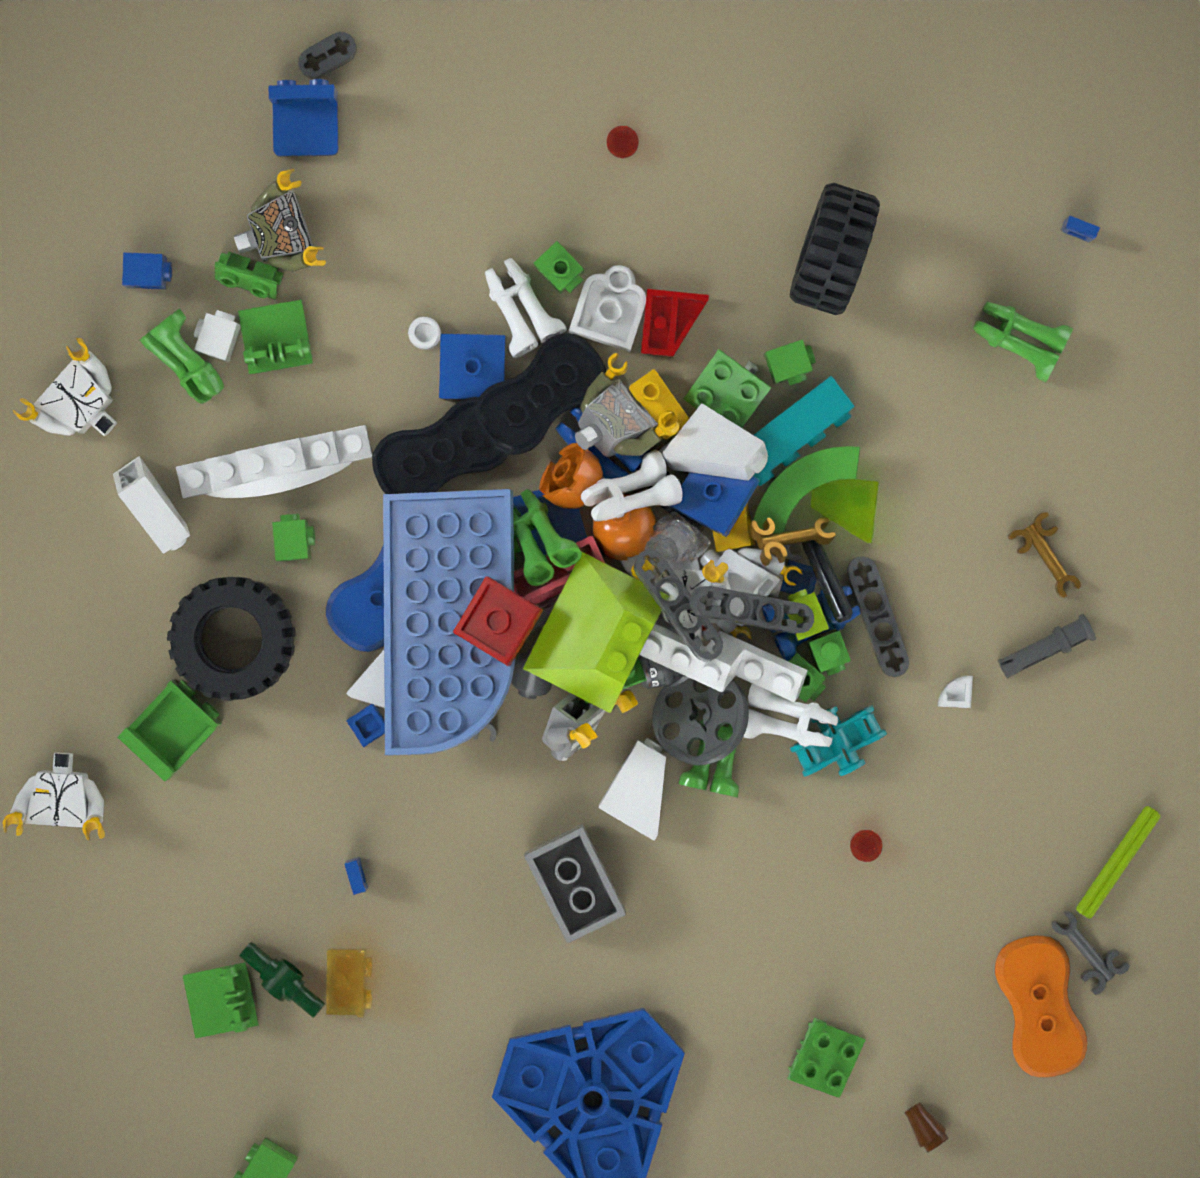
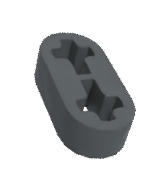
M346 32L334 33L301 53L298 62L300 70L310 79L322 78L350 62L357 53V46L350 34ZM338 40H341L344 44L348 42L351 44L347 47L348 53L346 55H342L340 52H336L331 56L328 54L337 48L336 42ZM326 55L327 58L319 62L320 69L314 72L312 68H305L309 64L307 58L310 56L319 59Z

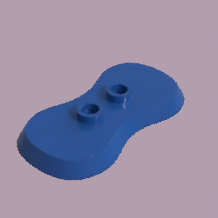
M384 544L373 565L361 575L345 581L335 588L326 605V618L335 634L348 646L362 652L374 651L384 646Z

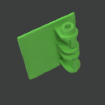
M302 300L238 311L245 351H243L244 360L248 365L249 375L313 364Z
M718 349L683 399L696 409L702 403L742 428L772 387Z
M246 962L182 975L195 1039L235 1031V1033L248 1030L247 1028L259 1026Z
M814 1017L813 1022L808 1023L809 1028L806 1032L805 1040L801 1039L800 1041L802 1044L801 1049L797 1048L796 1050L798 1055H796L792 1066L788 1067L790 1073L787 1079L840 1098L866 1039L827 1025L825 1021Z

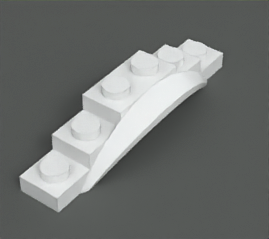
M363 425L241 450L236 453L177 466L176 470L184 499L203 494L220 498H246L280 493L305 486L344 469L353 461L371 458L373 454L367 427Z

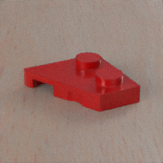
M647 289L641 354L673 357L708 302L709 295Z

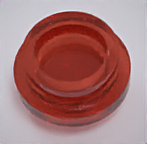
M617 126L609 132L606 144L608 151L614 157L625 159L631 157L637 151L639 139L632 128Z
M860 830L851 838V853L859 861H874L882 852V840L872 830Z

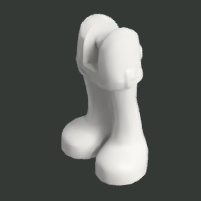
M512 258L504 261V264L515 285L504 290L501 284L502 281L496 275L493 268L486 270L485 276L490 289L489 297H491L492 301L497 302L512 332V340L509 345L510 353L513 358H518L534 350L538 346V342L513 300L515 296H519L541 343H544L553 336L565 333L567 328L560 319L552 318L545 312L530 285L531 278L529 274L524 273L519 265Z
M656 449L647 452L643 456L640 470L620 478H603L598 480L596 484L590 486L581 494V500L586 506L596 505L591 511V516L595 522L620 518L625 513L638 508L654 505H676L682 501L683 497L678 479L671 474L666 476L665 460L660 451ZM653 486L645 491L626 497L623 496V493Z
M752 683L748 695L750 706L799 718L798 724L786 722L749 709L748 725L744 738L753 739L762 733H768L793 739L804 747L809 745L830 747L833 738L824 736L819 732H810L809 728L812 719L822 724L836 726L838 723L836 715L822 709L818 703L804 704L796 701L792 702Z

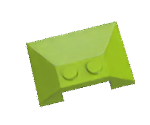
M582 552L580 560L575 564L523 669L611 713L662 610L641 581ZM660 591L661 597L667 601L669 595Z

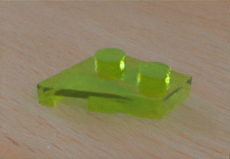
M842 479L825 483L812 490L810 507L863 542L872 544L879 482Z

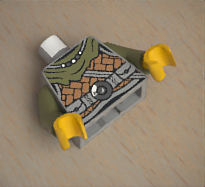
M289 169L281 171L277 176V180L265 188L252 204L251 213L247 215L251 230L234 235V239L240 254L257 248L261 259L268 261L272 267L294 272L311 266H324L326 261L317 260V252L324 250V248L313 245L297 195L293 190L288 192L290 189L301 186L300 180L291 183L290 174L295 170Z
M615 353L608 359L609 369L605 373L601 372L586 390L580 407L583 414L578 422L582 430L575 434V439L582 449L586 450L595 445L607 457L615 454L640 456L662 440V435H675L679 430V424L676 422L670 427L664 426L667 421L673 418L671 412L662 413L657 423L620 379L614 382L613 378L615 375H623L628 369L627 361L620 369L612 367L613 362L619 357V354Z

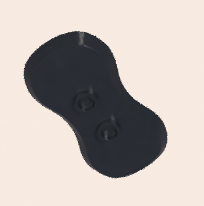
M569 333L553 336L542 344L530 365L522 373L514 378L488 387L480 395L475 406L474 416L476 423L486 439L498 450L510 455L529 452L543 440L549 427L557 417L567 410L581 406L588 387L601 372H606L605 365L596 350L583 338Z
M470 397L457 402L441 419L432 425L421 429L401 430L384 437L378 443L372 455L373 471L382 491L385 494L437 492L441 486L456 476L466 473L485 472L500 466L509 454L495 448L480 431L474 416L475 406L479 397Z

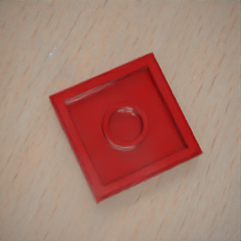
M486 576L453 630V633L510 667L542 614L543 609Z

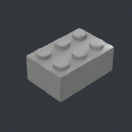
M583 824L525 852L524 857L567 944L626 915V910Z

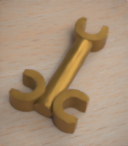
M1043 512L1036 516L1034 523L1023 530L1012 531L1008 538L1009 540L1017 536L1024 538L1025 544L1017 550L1018 554L1026 553L1033 544L1057 581L1055 584L1056 593L1060 597L1065 598L1067 594L1063 590V584L1066 581H1071L1073 586L1079 589L1081 582L1077 577L1066 573L1043 536L1054 535L1058 528L1057 526L1049 530L1042 528V520L1049 516L1048 512Z
M825 517L816 520L813 527L773 534L775 524L771 518H767L764 522V530L758 527L756 521H752L748 527L750 537L757 541L759 549L762 550L760 560L764 566L770 564L772 560L771 554L777 557L779 563L784 562L787 557V550L784 545L810 540L827 545L836 536L835 532L825 533L821 530L826 528L829 523V519Z

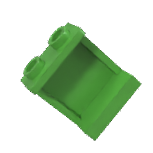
M176 679L171 680L142 714L117 737L164 782L169 780L222 724L217 719L220 715L219 712L208 702L202 705L194 697L196 691L188 686L187 682L183 679L180 682Z

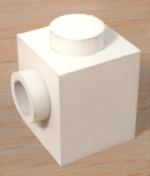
M216 310L215 316L206 313L205 318H200L195 328L194 337L198 338L194 350L230 362L241 328L240 324L234 322L235 316Z

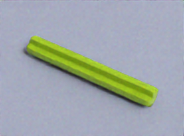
M1149 806L1144 807L1077 905L1076 910L1089 919L1094 916L1161 818L1159 812Z

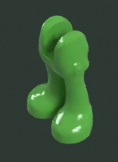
M986 302L982 310L993 318L1002 321V324L998 330L984 322L976 321L973 330L987 340L990 346L994 348L999 346L1031 362L1035 366L1036 377L1046 383L1060 356L1011 334V331L1016 329L1061 354L1074 328L1067 325H1060L1056 328L1048 327L1017 313L1016 309L1012 306L1005 307L992 302Z
M179 308L139 339V341L147 350L151 351L175 372L180 379V385L191 398H194L200 404H204L223 390L224 383L213 365L208 361H204L182 338L180 329L186 320V316Z
M526 489L521 492V497L529 512L521 515L513 503L514 534L519 540L525 556L523 570L525 578L530 585L538 586L548 582L553 577L554 569L532 535L531 531L534 528L537 529L551 562L557 567L566 568L574 565L580 560L582 552L574 541L561 538L557 534L548 517L547 505L542 503L531 490Z
M730 724L728 727L721 726L718 731V737L722 741L728 740L733 734V728ZM701 739L696 756L701 755L705 749V743ZM736 748L727 757L717 762L710 785V792L738 798L739 785L732 779V767ZM710 764L693 765L690 770L681 774L678 784L706 790Z

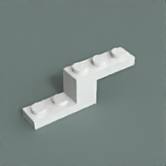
M657 624L654 625L640 653L645 658L720 692H723L732 679L737 676L792 702H795L799 697L808 672L804 668L722 631H719L718 634L723 641V649L721 654L712 661L704 662L698 660L679 634ZM711 640L706 647L702 645L700 651L702 653L709 651L713 654L712 647L715 645V642Z

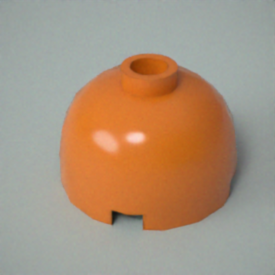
M571 443L558 452L562 457L556 464L550 461L541 477L539 485L540 491L544 494L542 496L564 509H577L584 506L585 504L581 500L582 492L596 484L598 480L603 479V470L599 459L588 449L584 450L577 443Z
M650 506L631 510L620 518L596 522L593 519V536L600 551L609 558L626 561L628 557L639 555L641 552L649 550L654 546L658 536L657 520Z

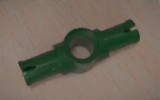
M250 942L239 955L240 958L261 974L259 978L263 980L261 983L262 987L279 1001L284 1002L286 999L290 1002L292 1000L312 1018H315L326 1003L304 986L306 982L302 980L304 977L303 973L286 959L281 958L280 961L277 958L272 959L253 942Z

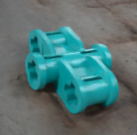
M873 705L855 712L842 721L838 717L837 725H832L834 733L829 724H822L812 719V723H817L820 729L819 733L833 739L830 747L813 745L804 747L797 742L789 748L791 752L796 753L804 769L802 771L804 777L825 768L835 761L840 768L838 771L840 776L851 773L866 764L864 759H860L856 750L887 735L885 729L881 730L873 714L875 710ZM837 706L826 709L838 717ZM864 719H865V721H866V723H867V725H868V727H869V729H870V733H869V731H868V729H867V727H866V725H865V723H864V721H863ZM806 749H808L813 759V762H811L810 758L808 757ZM842 749H844L845 753L847 754V756H848V758H849V762L847 761L846 757L844 756V754H843V752H842Z

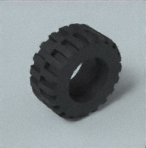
M837 183L825 185L807 231L792 280L789 297L795 303L832 315H839L845 312L866 259L879 214L880 201L874 195Z
M245 577L215 578L208 580L204 584H199L191 589L192 592L181 599L178 603L180 605L176 612H173L170 619L172 626L171 630L167 633V641H170L171 650H168L170 659H174L177 665L175 670L180 677L183 676L188 681L187 685L193 690L197 689L204 696L219 698L221 701L243 700L258 695L272 687L279 681L280 676L286 672L290 665V658L294 655L295 651L294 637L296 636L295 627L292 626V615L289 609H286L281 597L277 593H273L268 586ZM225 608H239L248 612L256 619L262 632V645L257 657L248 665L238 669H227L215 664L205 653L202 644V632L206 622L214 613Z

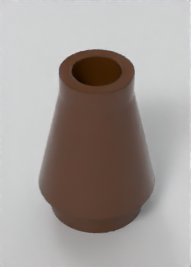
M920 1102L904 1112L920 1148L924 1147L927 1153L949 1139L945 1133L947 1129Z

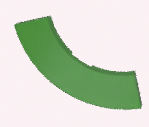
M844 446L828 448L811 453L794 462L779 474L768 487L757 507L753 521H756L758 527L764 530V522L767 518H771L775 524L773 534L785 532L792 511L807 493L831 481L857 479L861 447Z

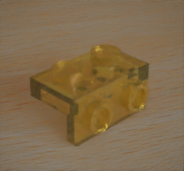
M327 949L326 1015H357V1018H364L366 1009H372V990H366V977H372V957H367V949Z

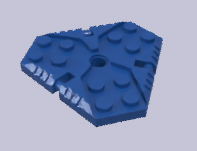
M645 1008L583 1021V1025L572 1028L570 1024L512 1037L507 1045L492 1098L534 1143L538 1140L545 1147L543 1153L566 1178H646L662 1128V1123L659 1121L662 1112H667L685 1052ZM586 1038L588 1047L577 1050L575 1040ZM590 1091L600 1093L603 1098L602 1102L597 1106L586 1104L584 1101L586 1093ZM640 1105L650 1108L648 1117L637 1114ZM553 1125L561 1131L555 1138L547 1132Z

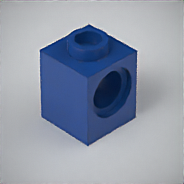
M123 253V286L134 289L166 290V282H171L172 263L167 262L165 255Z

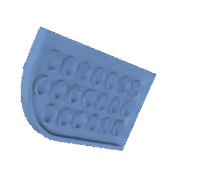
M511 489L383 494L385 755H424L457 747L478 734L496 715L505 700L513 677L515 659L509 667L454 634L453 630L486 576L514 592L513 490Z

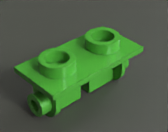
M230 251L227 254L221 253L218 262H215V280H218L226 287H238L250 291L259 298L268 297L276 300L277 285L281 284L284 273L278 271L279 268L257 261L252 271L248 269L251 262L250 258Z

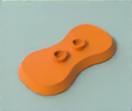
M1036 935L1014 940L999 952L995 962V976L999 987L1013 1009L1015 1025L1012 1049L1015 1060L1024 1072L1035 1077H1054L1068 1073L1081 1064L1087 1052L1086 1032L1074 1014L1068 998L1069 957L1064 947L1057 940L1048 936Z

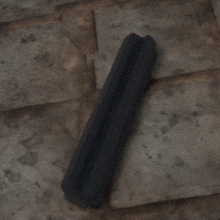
M815 540L802 542L804 552L835 620L841 623L851 619L853 611L823 545Z

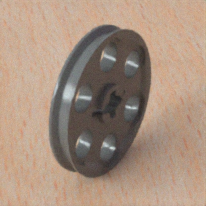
M679 673L678 676H674V682L671 685L664 686L655 701L652 722L656 738L667 753L684 763L707 765L718 762L735 750L746 732L749 709L745 694L733 679L723 692L709 687L707 691L699 693L696 690L697 681ZM674 692H681L683 695L681 705L676 708H670L668 704L669 697ZM733 692L736 697L734 705L731 708L723 709L721 706L723 695ZM697 707L707 712L703 715L704 725L694 720L698 717ZM678 723L680 727L678 737L668 740L665 734L667 727L670 724ZM725 724H730L733 728L732 736L726 741H721L718 737L719 729ZM699 739L703 740L705 743L703 753L699 756H692L690 753L692 743Z

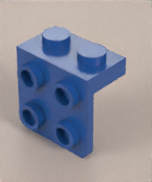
M314 79L309 81V85H296L294 80H278L277 85H268L269 100L273 108L274 153L279 157L336 155L338 153V91L334 84L329 85L328 80Z

